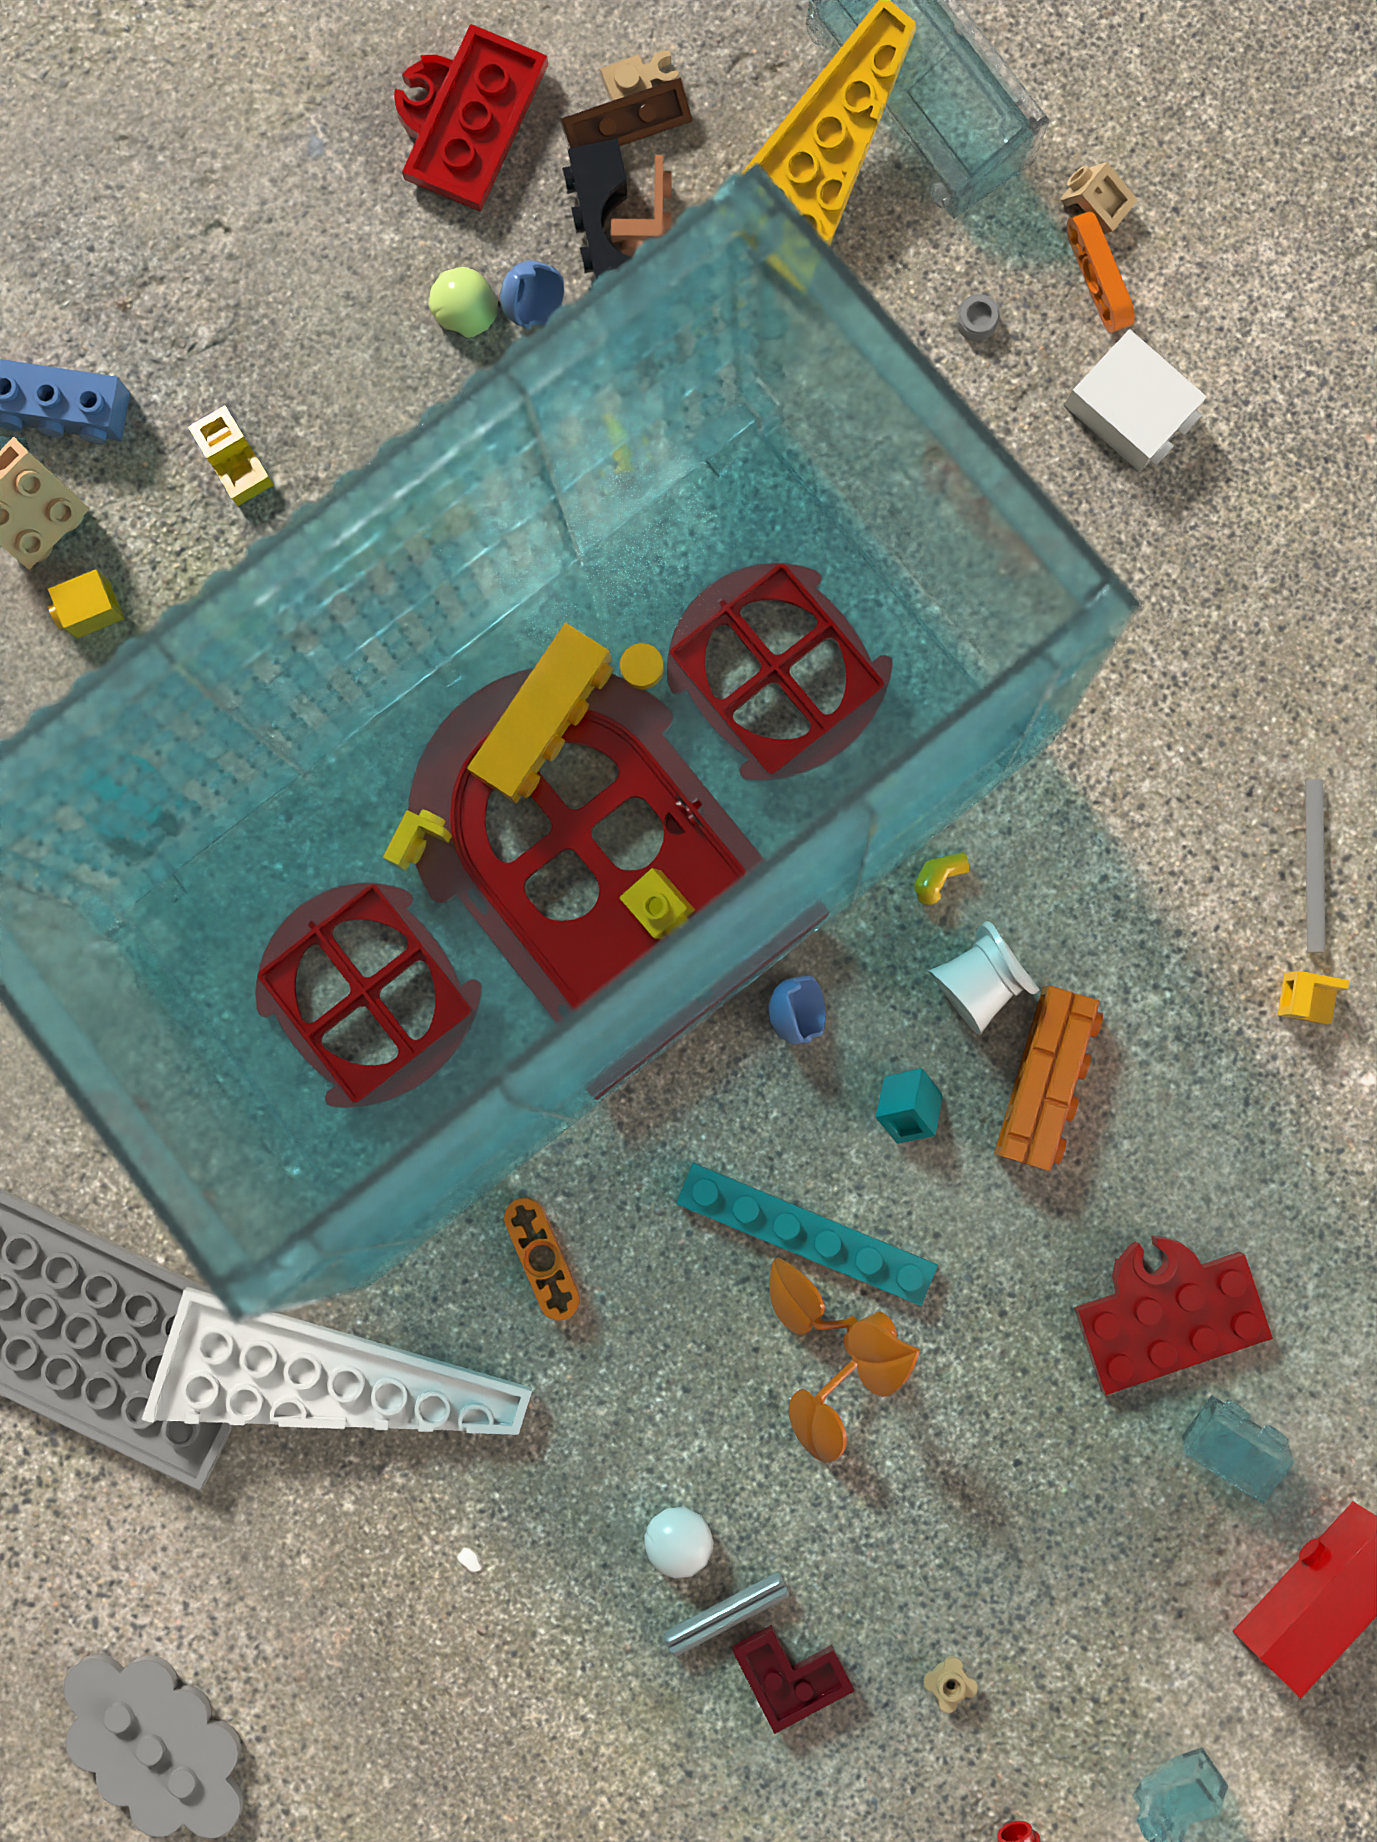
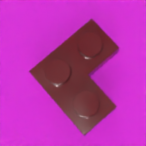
M770 1625L732 1646V1652L774 1734L854 1692L853 1684L833 1645L792 1666L773 1626Z

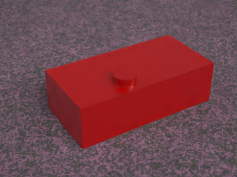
M1352 1501L1318 1539H1312L1303 1546L1299 1552V1560L1233 1630L1300 1699L1377 1617V1516Z

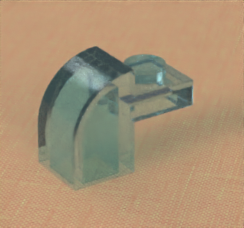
M1203 1747L1169 1759L1148 1774L1135 1789L1132 1796L1140 1807L1136 1822L1140 1827L1142 1835L1148 1842H1183L1188 1825L1220 1814L1229 1785Z

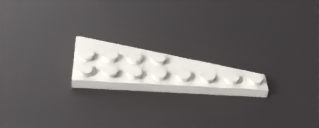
M186 1287L179 1303L142 1420L154 1422L155 1420L184 1421V1424H199V1422L229 1423V1425H245L246 1423L279 1425L278 1427L333 1429L366 1427L374 1428V1430H388V1428L418 1429V1431L423 1432L455 1430L466 1431V1433L519 1435L532 1393V1387Z

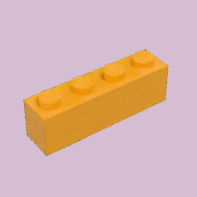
M565 622L467 767L472 776L517 804L521 796L528 798L539 783L540 776L537 772L547 759L552 762L562 749L565 740L561 737L570 723L576 726L585 715L589 707L586 699L594 687L600 690L609 679L613 671V667L610 665L612 662L610 651Z

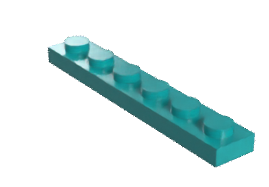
M692 1162L676 1202L677 1205L919 1306H922L938 1267L932 1261Z

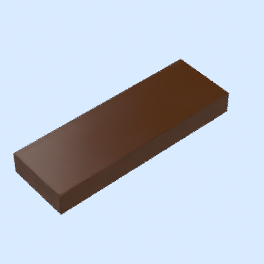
M681 78L569 115L561 118L560 122L568 148L617 138L620 147L693 122Z

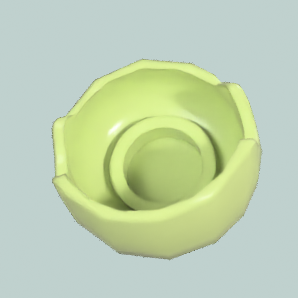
M458 267L440 274L430 289L428 305L435 320L445 330H453L466 338H470L488 330L497 317L498 299L483 275L470 268Z

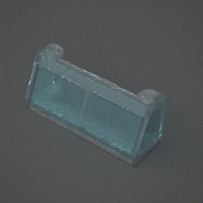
M809 0L806 21L807 33L816 45L822 44L827 49L836 46L839 50L878 0ZM890 0L916 22L917 29L884 110L931 171L932 186L929 190L933 201L940 209H946L950 216L955 219L1034 163L1050 120L958 0Z

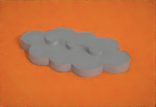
M103 1654L89 1655L77 1662L66 1676L63 1688L66 1703L78 1716L67 1731L66 1750L74 1765L83 1771L96 1773L97 1789L101 1797L111 1805L129 1806L131 1820L137 1829L147 1836L158 1838L168 1836L178 1830L183 1824L199 1837L209 1839L221 1837L232 1830L242 1814L244 1805L242 1789L230 1775L240 1759L242 1749L240 1737L235 1729L225 1721L211 1719L210 1703L204 1692L192 1686H178L175 1670L169 1662L158 1656L146 1655L138 1657L125 1668L112 1657Z

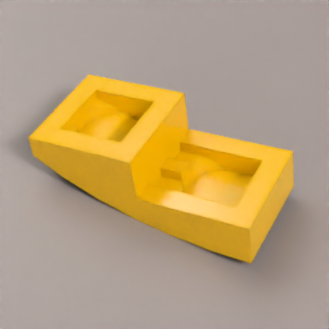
M226 406L221 407L188 427L237 507L274 485Z

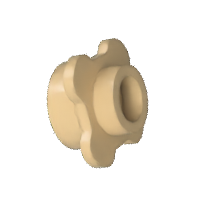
M955 1656L947 1657L933 1671L927 1672L923 1679L926 1690L935 1694L939 1700V1708L945 1713L954 1712L959 1702L966 1697H974L978 1690L976 1681L965 1674L962 1669L963 1664L961 1660ZM948 1681L955 1683L953 1688L946 1687Z

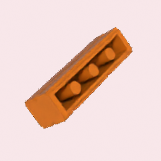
M1054 986L1042 987L995 1147V1155L1047 1171H1051L1053 1163L1057 1165L1061 1163L1066 1149V1139L1061 1138L1065 1121L1072 1122L1079 1103V1098L1073 1096L1077 1079H1085L1091 1062V1055L1085 1053L1090 1037H1097L1103 1021V1013L1097 1011L1100 1003L1099 1000Z

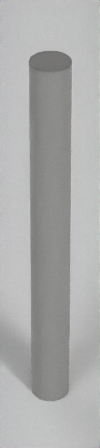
M1311 779L1305 780L1307 953H1325L1323 780Z

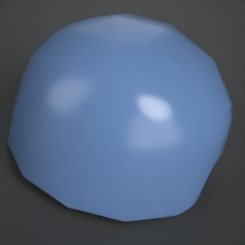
M527 260L513 266L512 270L506 274L500 291L503 314L515 325L531 329L532 324L549 325L560 310L565 293L562 275L556 268L539 261Z
M802 976L782 981L774 989L770 997L768 1006L769 1021L777 1036L790 1044L810 1043L812 1038L821 1036L825 1030L826 1011L820 985L812 976Z

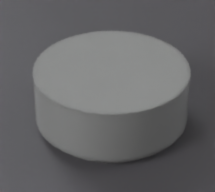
M975 294L967 297L961 303L956 315V326L959 332L965 338L973 341H982L989 338L995 332L1000 320L999 307L992 298L986 295Z

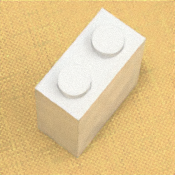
M1129 329L1072 390L1064 406L1140 472L1150 461L1157 466L1174 447L1169 440L1177 431L1185 435L1202 417V414L1197 409L1207 396Z

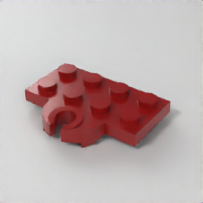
M470 23L454 60L437 54L420 55L421 60L408 67L402 73L403 81L410 88H425L429 91L428 96L421 101H412L403 90L395 89L394 100L400 123L406 132L416 139L402 170L404 180L481 212L549 64L547 55Z
M1159 1235L1151 1236L1152 1245L1157 1247L1163 1255L1162 1265L1157 1270L1152 1272L1145 1271L1142 1264L1144 1250L1136 1241L1126 1248L1119 1259L1115 1258L1112 1273L1115 1294L1074 1307L1101 1391L1108 1395L1273 1339L1246 1255L1237 1252L1201 1264L1196 1254L1184 1244L1175 1239Z

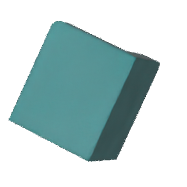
M923 1068L886 1076L882 1084L876 1119L897 1144L936 1136L943 1099L942 1093Z

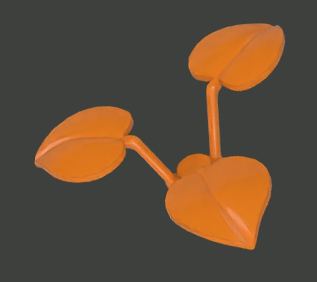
M777 1257L771 1265L770 1299L779 1320L789 1330L799 1335H805L810 1332L812 1326L817 1330L847 1329L843 1337V1344L848 1354L852 1356V1360L817 1393L816 1398L807 1390L800 1389L792 1396L789 1404L790 1423L799 1442L816 1459L824 1463L832 1462L843 1455L847 1444V1435L843 1422L837 1412L829 1405L824 1404L827 1395L857 1367L859 1378L868 1390L878 1396H890L897 1392L910 1377L917 1362L920 1349L898 1339L894 1323L882 1312H875L859 1321L854 1316H850L845 1320H821L820 1317L824 1314L825 1305L817 1288L798 1269Z

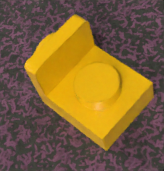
M424 809L421 810L419 815L406 810L383 858L389 864L406 872L410 863L416 864L424 852L426 840L423 837L425 833L449 843L452 835L443 827L446 821Z

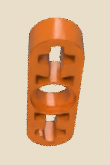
M1088 211L1069 218L1067 221L1069 243L1104 327L1108 332L1113 333L1133 325L1135 319L1133 304L1097 217L1093 212Z
M520 1197L511 1202L506 1208L504 1214L505 1226L542 1312L552 1320L568 1319L576 1312L579 1306V1289L543 1206L532 1197ZM523 1205L527 1211L535 1210L537 1217L531 1221L535 1234L543 1228L547 1237H539L532 1240L526 1247L522 1245L520 1238H527L529 1236L526 1227L523 1224L515 1225L513 1218L519 1214L517 1207ZM544 1245L554 1252L555 1262L550 1269L540 1271L531 1265L530 1253L536 1246ZM558 1270H562L565 1277L556 1279L559 1290L562 1293L569 1291L572 1296L566 1303L567 1309L561 1311L558 1305L551 1307L548 1303V1300L553 1296L550 1283L548 1282L544 1287H540L538 1279L550 1278Z

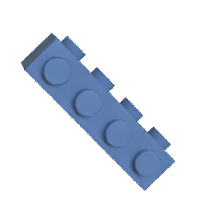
M0 359L1 428L11 431H21L22 426L37 428V431L51 437H63L64 433L79 435L83 440L97 444L106 443V439L122 441L130 391L118 377Z

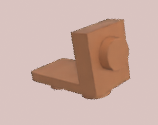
M655 155L654 219H611L612 245L618 251L630 257L641 258L645 255H663V239H671V212H663V198H672V171H664V155Z

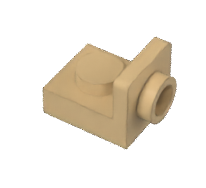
M1108 162L1090 168L1086 165L1077 170L1068 180L1067 185L1069 189L1060 199L1065 207L1078 203L1085 213L1088 211L1093 212L1098 219L1103 234L1113 232L1138 201Z

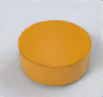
M638 643L627 648L622 654L620 671L626 683L631 687L649 689L661 680L664 674V662L660 652L654 646Z

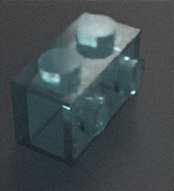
M1211 1395L1182 1436L1185 1454L1264 1505L1295 1463L1290 1446L1288 1445L1289 1440L1276 1428L1270 1425H1265L1262 1428L1251 1421L1249 1413L1236 1402L1227 1399L1224 1403Z

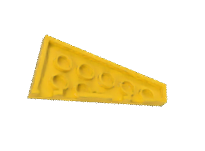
M890 0L877 1L714 207L721 216L810 293L917 29L916 22Z

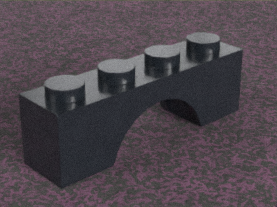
M618 138L569 148L570 166L562 167L567 194H576L578 206L571 207L576 234L584 232L587 246L580 247L584 273L593 272L595 286L588 287L593 314L601 312L604 328L653 318V297L645 260L630 257L618 251L608 241L603 231L609 214L620 203L628 199L627 179Z

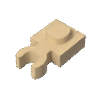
M669 50L656 53L652 57L651 62L644 65L638 54L600 68L601 79L610 101L678 79L679 73L677 70L670 73L660 71L662 67L671 64Z

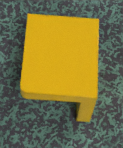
M1303 971L1284 973L1277 1016L1324 1025L1331 1024L1337 991L1348 990L1350 981Z

